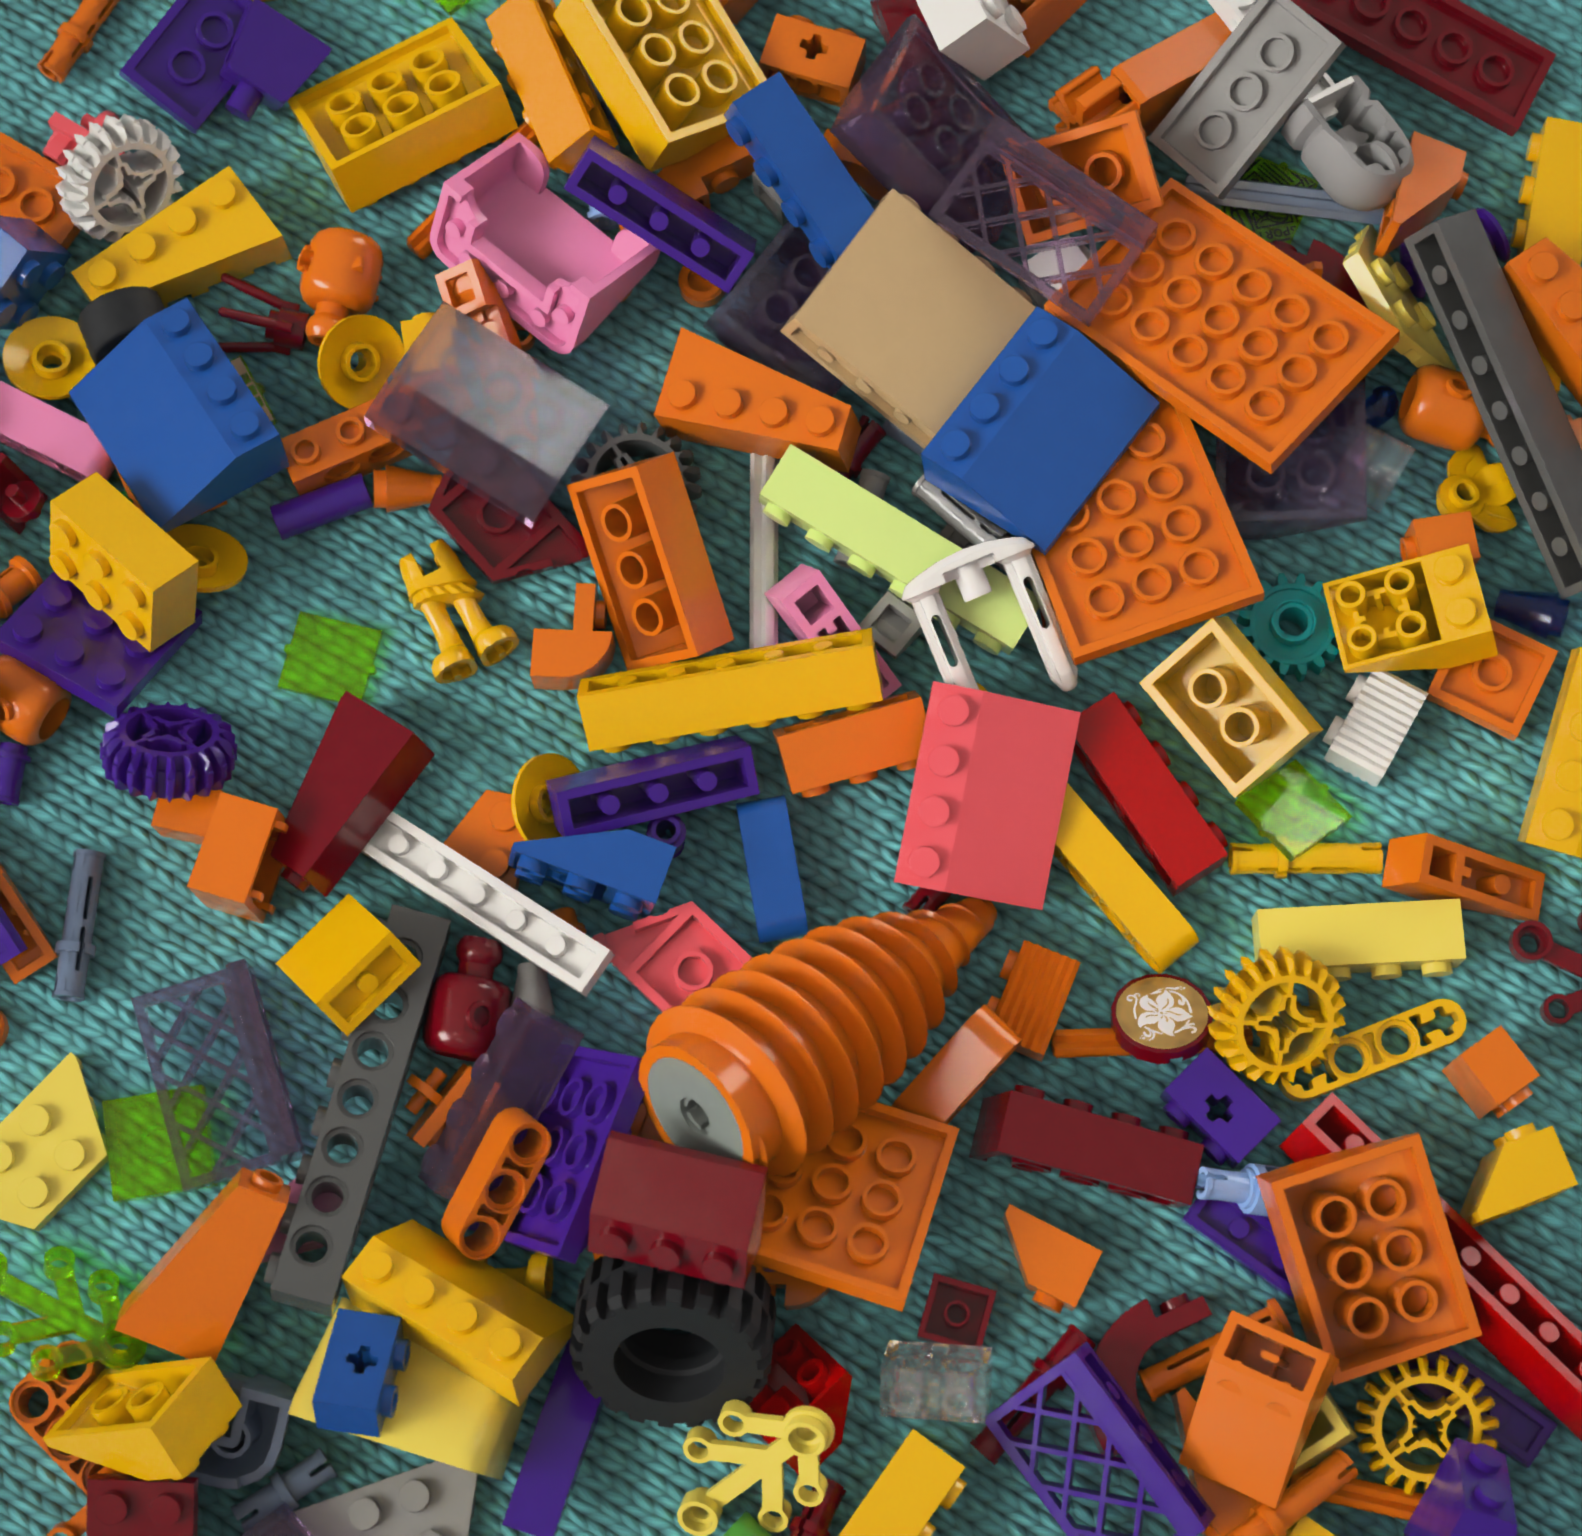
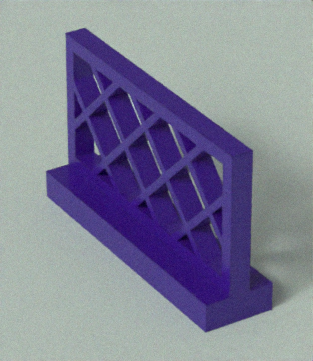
M1087 1341L982 1419L1067 1536H1141L1144 1510L1164 1514L1177 1531L1171 1536H1197L1206 1530L1216 1516ZM1060 1375H1062L1075 1393L1073 1411L1045 1406L1047 1385ZM1038 1392L1036 1404L1024 1402ZM1082 1404L1090 1414L1081 1413ZM1012 1410L1034 1413L1032 1440L1013 1437L1001 1418ZM1044 1416L1071 1421L1068 1447L1041 1442ZM1080 1423L1096 1425L1101 1428L1107 1436L1105 1455L1077 1449ZM1114 1447H1115V1449L1118 1451V1453L1121 1455L1122 1458L1114 1457V1456H1113V1455H1114ZM1023 1449L1031 1450L1030 1458ZM1039 1452L1067 1457L1064 1484L1047 1481L1038 1471ZM1076 1459L1104 1465L1101 1491L1073 1486ZM1112 1466L1132 1470L1139 1480L1137 1498L1109 1493ZM1146 1492L1149 1493L1154 1502L1146 1500ZM1055 1493L1063 1494L1062 1502ZM1071 1496L1099 1501L1096 1528L1075 1522L1069 1513ZM1108 1503L1136 1509L1133 1535L1105 1530Z

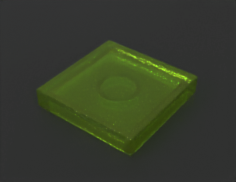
M204 1085L102 1101L113 1202L123 1203L218 1186L206 1087Z

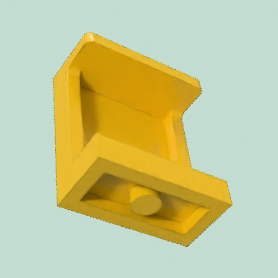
M349 893L275 963L346 1036L354 1031L422 965L386 926Z

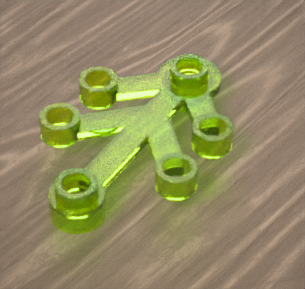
M65 1246L52 1247L44 1256L43 1271L48 1279L54 1281L58 1299L8 1274V1261L5 1255L0 1252V1295L41 1316L40 1318L15 1323L0 1321V1335L10 1338L8 1342L0 1343V1358L11 1355L15 1351L17 1344L74 1333L87 1341L60 1348L45 1344L33 1350L30 1358V1372L34 1378L40 1381H51L60 1375L62 1368L100 1361L106 1367L115 1370H125L134 1367L144 1358L147 1342L114 1330L121 1309L118 1296L120 1285L118 1275L109 1269H99L89 1277L88 1297L92 1302L99 1304L103 1323L84 1312L74 1274L75 1254ZM56 1260H63L68 1265L59 1268L51 1263ZM100 1283H107L112 1288L102 1291L95 1286ZM124 1344L128 1349L118 1350L112 1348V1346ZM42 1359H51L55 1364L50 1367H43L37 1362Z

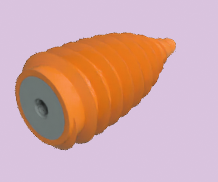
M967 897L956 903L942 905L935 911L918 909L909 912L907 915L900 912L887 911L879 913L872 918L852 916L843 919L836 926H820L809 931L802 939L796 938L784 941L776 946L771 953L752 957L743 964L740 970H732L721 975L712 983L711 987L699 989L690 994L681 1005L663 1011L650 1026L646 1040V1053L642 1057L639 1066V1082L645 1093L643 1102L661 1138L668 1144L768 1167V1174L788 1176L796 1172L804 1163L806 1154L822 1151L829 1144L833 1133L844 1131L850 1127L858 1115V1110L873 1106L880 1098L883 1086L895 1083L903 1075L907 1060L916 1058L923 1052L927 1043L928 1030H933L943 1021L945 998L952 996L956 992L958 987V969L960 966L968 965L970 954L994 927V922L997 919V910L994 904L989 900Z

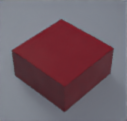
M934 1273L917 1339L979 1356L997 1291Z

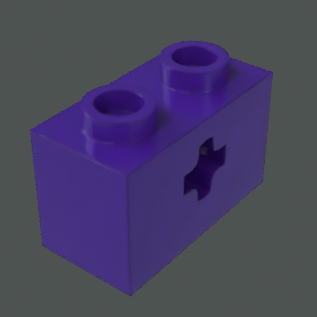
M1208 1047L1176 1077L1160 1096L1166 1103L1162 1110L1167 1117L1182 1130L1189 1126L1203 1140L1200 1143L1204 1145L1203 1152L1217 1165L1222 1166L1226 1162L1232 1169L1281 1121ZM1206 1101L1213 1107L1219 1102L1225 1105L1227 1109L1223 1117L1227 1123L1220 1117L1214 1122L1207 1118L1206 1114L1209 1112L1210 1107Z

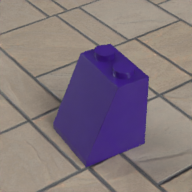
M1455 1438L1404 1528V1536H1517V1520L1506 1454L1498 1452L1486 1444H1474Z

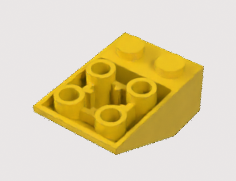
M1469 544L1322 584L1345 673L1444 669L1498 655L1492 626Z

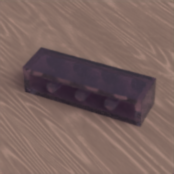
M516 997L512 1006L507 1008L500 1016L496 1026V1035L488 1050L480 1055L474 1063L471 1071V1081L465 1092L450 1107L446 1117V1126L437 1143L431 1145L424 1154L421 1172L418 1177L434 1193L451 1200L492 1120L499 1112L511 1107L522 1108L538 1121L584 1034L565 1020ZM527 1129L517 1134L513 1145L523 1141L526 1137ZM503 1175L493 1180L489 1191H493L502 1183Z

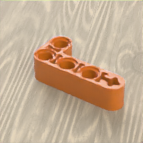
M69 1340L54 1347L15 1386L10 1394L9 1409L21 1427L87 1495V1479L92 1473H98L103 1466L50 1448L43 1440V1437L106 1367L105 1359L96 1347L83 1342ZM81 1351L87 1360L86 1370L82 1376L72 1380L67 1374V1361L73 1354ZM43 1389L48 1395V1408L44 1414L35 1418L29 1411V1399L33 1393Z

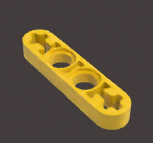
M1437 999L1339 1037L1340 1044H1327L1324 1048L1329 1060L1324 1061L1325 1069L1334 1082L1327 1083L1326 1073L1314 1077L1308 1083L1310 1090L1304 1091L1300 1084L1292 1086L1280 1074L1277 1079L1279 1089L1284 1096L1292 1101H1310L1448 1047L1456 1042L1466 1029L1467 1020L1465 1012L1460 1005L1452 1000ZM1438 1010L1442 1017L1451 1016L1454 1024L1448 1028L1449 1035L1445 1036L1441 1029L1428 1032L1422 1037L1427 1045L1422 1047L1420 1045L1419 1032L1409 1019L1416 1018L1417 1028L1429 1024L1435 1018L1434 1011ZM1394 1027L1405 1032L1409 1040V1046L1405 1053L1394 1055L1384 1049L1381 1037L1382 1033L1388 1028ZM1342 1046H1351L1357 1049L1362 1056V1067L1355 1073L1341 1071L1335 1064L1336 1050ZM1318 1058L1311 1062L1312 1069L1319 1067L1321 1064Z

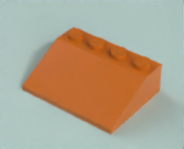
M1416 1132L1305 1159L1256 1176L1307 1342L1340 1360L1331 1381L1332 1385L1335 1386L1482 1336L1419 1133Z

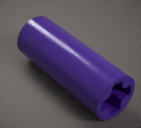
M361 473L272 505L270 510L282 540H286L372 508L374 505Z

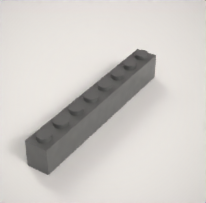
M1476 209L1436 220L1405 238V245L1468 388L1472 392L1471 395L1560 597L1563 600L1582 592V449Z

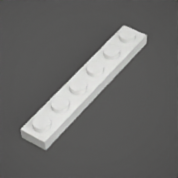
M393 811L361 851L585 997H587L615 956L611 950Z

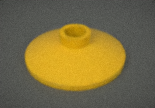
M367 314L351 315L333 325L322 340L317 358L318 375L325 392L340 406L351 409L398 389L404 378L406 360L404 345L397 331L385 320ZM356 353L359 362L354 369H351V357Z
M44 316L26 321L20 327L18 326L13 330L3 347L2 361L8 379L19 390L39 399L59 400L69 398V391L96 366L89 354L78 322L64 317ZM49 364L59 365L57 368H46L45 366Z
M183 524L167 532L168 535L199 561L197 592L213 593L224 591L237 585L244 578L248 567V556L240 542L230 534L220 529L200 524Z
M545 753L534 756L521 767L515 778L511 795L512 814L516 827L525 841L563 837L555 828L545 780L579 773L580 771L572 761L562 755Z

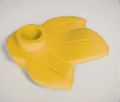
M1474 445L1465 451L1455 452L1447 462V478L1439 485L1436 492V506L1439 513L1446 515L1471 511L1473 523L1489 533H1502L1517 526L1516 518L1512 510L1507 506L1516 498V494L1502 463L1496 462L1488 465L1485 455L1478 445Z

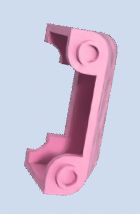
M518 132L443 182L430 231V242L436 256L449 268L470 259H478L499 292L510 317L549 349L558 354L565 355L583 344L656 264L660 250L626 228L618 232L614 240H612L546 187L550 173L546 157L539 147Z

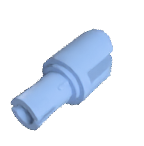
M1248 1163L1241 1171H1228L1202 1166L1199 1168L1195 1189L1201 1188L1204 1191L1197 1190L1195 1194L1200 1200H1219L1237 1203L1244 1214L1268 1217L1256 1176L1281 1167Z

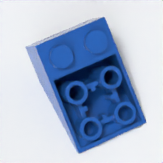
M630 829L514 842L508 866L516 869L514 876L522 881L537 886H542L544 880L563 887L561 893L570 899L589 904L591 898L609 904L608 911L626 920L636 921L638 916L644 918L649 916L654 908L677 847Z

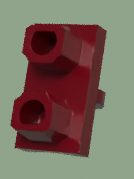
M0 452V520L10 530L20 535L25 529L27 521L40 516L44 503L49 497L7 455Z

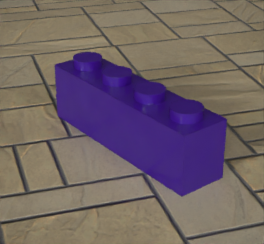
M595 135L571 171L563 188L726 293L730 292L755 253L757 239Z
M738 735L545 780L555 828L563 837L605 832L760 794L751 746Z

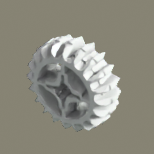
M123 114L119 120L114 116L106 115L102 127L97 123L89 122V134L85 137L74 134L76 143H78L74 150H63L68 163L56 167L59 176L63 178L61 182L55 185L58 194L63 197L59 204L62 206L63 211L69 215L71 222L80 230L84 229L92 238H97L98 240L104 238L112 243H115L121 237H124L174 203L171 199L172 194L183 190L180 183L175 180L184 173L181 165L176 162L180 154L171 144L169 136L162 130L156 129V126L148 120L141 118L137 120L133 116ZM138 149L135 153L128 151Z

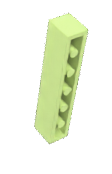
M792 444L789 445L759 494V503L765 506L762 512L767 517L785 527H788L790 522L807 531L804 538L825 552L829 553L832 547L849 557L846 563L856 572L868 578H872L875 573L890 582L891 585L888 589L901 599L904 587L912 579L934 563L962 550L961 547ZM990 565L984 567L983 569L992 591L968 602H964L956 580L941 585L939 593L954 629L956 630L958 625L969 630L975 634L973 642L993 655L998 656L1000 651L1010 655L1028 627V624L1008 576ZM1026 588L1034 610L1037 612L1039 605L1034 592Z

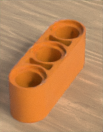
M984 1004L959 1028L900 1094L891 1107L949 1124L1021 1044L1022 1039Z
M506 1108L499 1112L492 1120L444 1211L441 1227L445 1237L469 1259L479 1261L495 1254L549 1154L552 1145L549 1131L522 1108ZM527 1129L528 1131L523 1141L513 1145L517 1134ZM503 1175L502 1183L493 1191H489L493 1180ZM479 1222L477 1230L472 1235L464 1237L469 1226Z

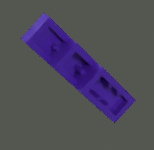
M570 1339L567 1342L546 1397L502 1523L504 1526L534 1536H556L570 1491L574 1488L589 1440H592L603 1406V1398L595 1399L575 1373L572 1366V1356L569 1353Z

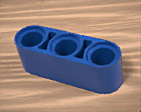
M785 795L736 803L759 943L805 936L809 931Z

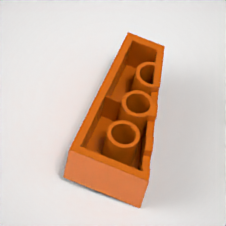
M683 327L680 329L654 412L655 418L661 427L665 429L666 436L669 438L677 435L684 441L750 454L756 453L760 456L768 455L776 459H781L789 445L792 444L831 469L849 473L862 429L851 405Z

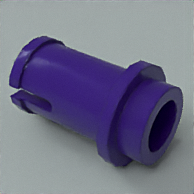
M0 742V804L19 806L20 804L19 797L25 766L32 761V758L28 756L29 747Z
M671 815L649 822L646 831L647 836L677 847L673 859L678 857L684 850L687 832L685 824L680 817ZM669 829L673 837L670 839H661L664 835H666V830Z

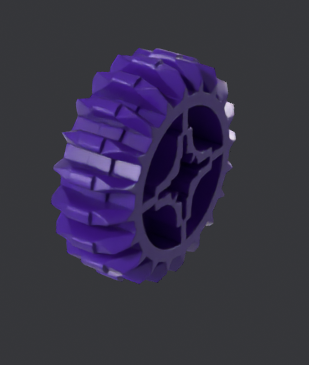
M168 701L165 705H154L149 702L145 708L129 707L128 713L121 712L117 719L114 718L113 721L106 723L105 732L100 743V759L102 760V768L105 770L106 779L114 782L116 789H129L130 796L145 795L148 796L149 801L163 798L167 799L169 803L172 799L177 798L191 801L194 795L207 797L211 790L223 789L224 782L232 779V771L235 769V760H237V744L235 743V734L232 733L231 724L222 721L219 714H208L207 709L204 707L190 708L188 703L178 706L171 705Z

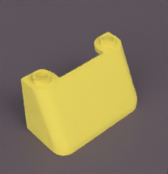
M341 1298L295 1391L288 1412L289 1415L316 1423L312 1399L338 1308L364 1312L352 1305L349 1298ZM411 1341L407 1369L405 1372L397 1371L394 1385L398 1386V1402L393 1418L385 1417L380 1437L360 1434L353 1435L480 1475L502 1480L529 1395L519 1407Z

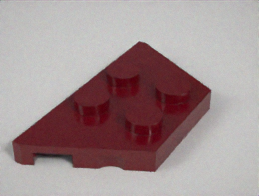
M472 414L468 415L462 425V431L453 453H451L439 487L436 488L429 505L428 513L493 585L590 560L583 536Z

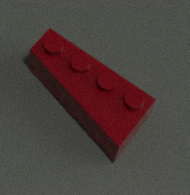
M1015 1085L1014 1091L1010 1090L982 1099L969 1158L987 1162V1159L990 1157L1003 1155L1012 1158L1011 1168L1029 1173H1032V1171L1051 1173L1052 1168L1060 1170L1059 1177L1062 1181L1098 1187L1101 1181L1108 1183V1192L1172 1208L1190 1206L1192 1204L1204 1145L1189 1141V1133L1187 1131L1169 1126H1159L1157 1132L1140 1127V1118L1124 1113L1112 1112L1110 1118L1092 1113L1093 1105L1079 1100L1063 1099L1062 1104L1044 1100L1045 1092L1043 1090L1025 1085Z

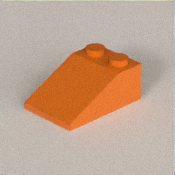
M1137 110L1023 143L999 153L1027 246L1164 205Z

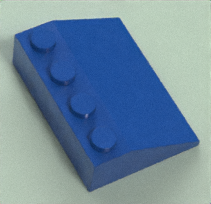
M187 297L144 319L69 391L71 399L146 515L166 533L290 466L280 434Z
M1037 306L922 451L921 459L924 477L929 483L1015 537H1024L1035 544L1033 548L1046 555L1159 409L1160 402L1077 329Z

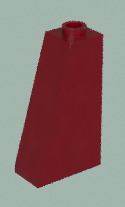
M346 691L338 702L284 822L289 826L287 833H279L270 853L285 868L280 876L302 893H305L310 886L327 897L435 754L414 732Z

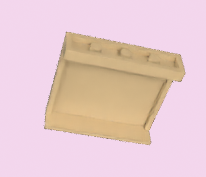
M892 188L874 206L875 210L801 308L790 317L780 332L925 449L1036 307L1032 304V299L1026 292L1020 288L1010 286L999 277L990 262L980 256H974L958 243L957 236L950 229L943 225H937L922 213L919 204L913 198L900 194Z

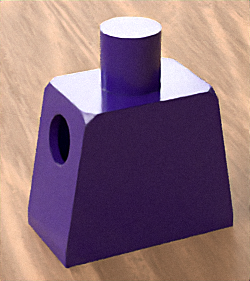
M252 0L242 14L220 72L224 79L236 86L225 105L226 109L236 117L248 122L260 103L271 110L277 111L323 62L332 48L261 0Z

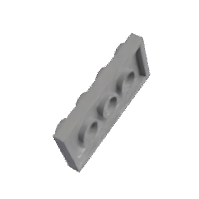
M1257 0L1148 140L1213 195L1223 200L1347 45L1293 1Z

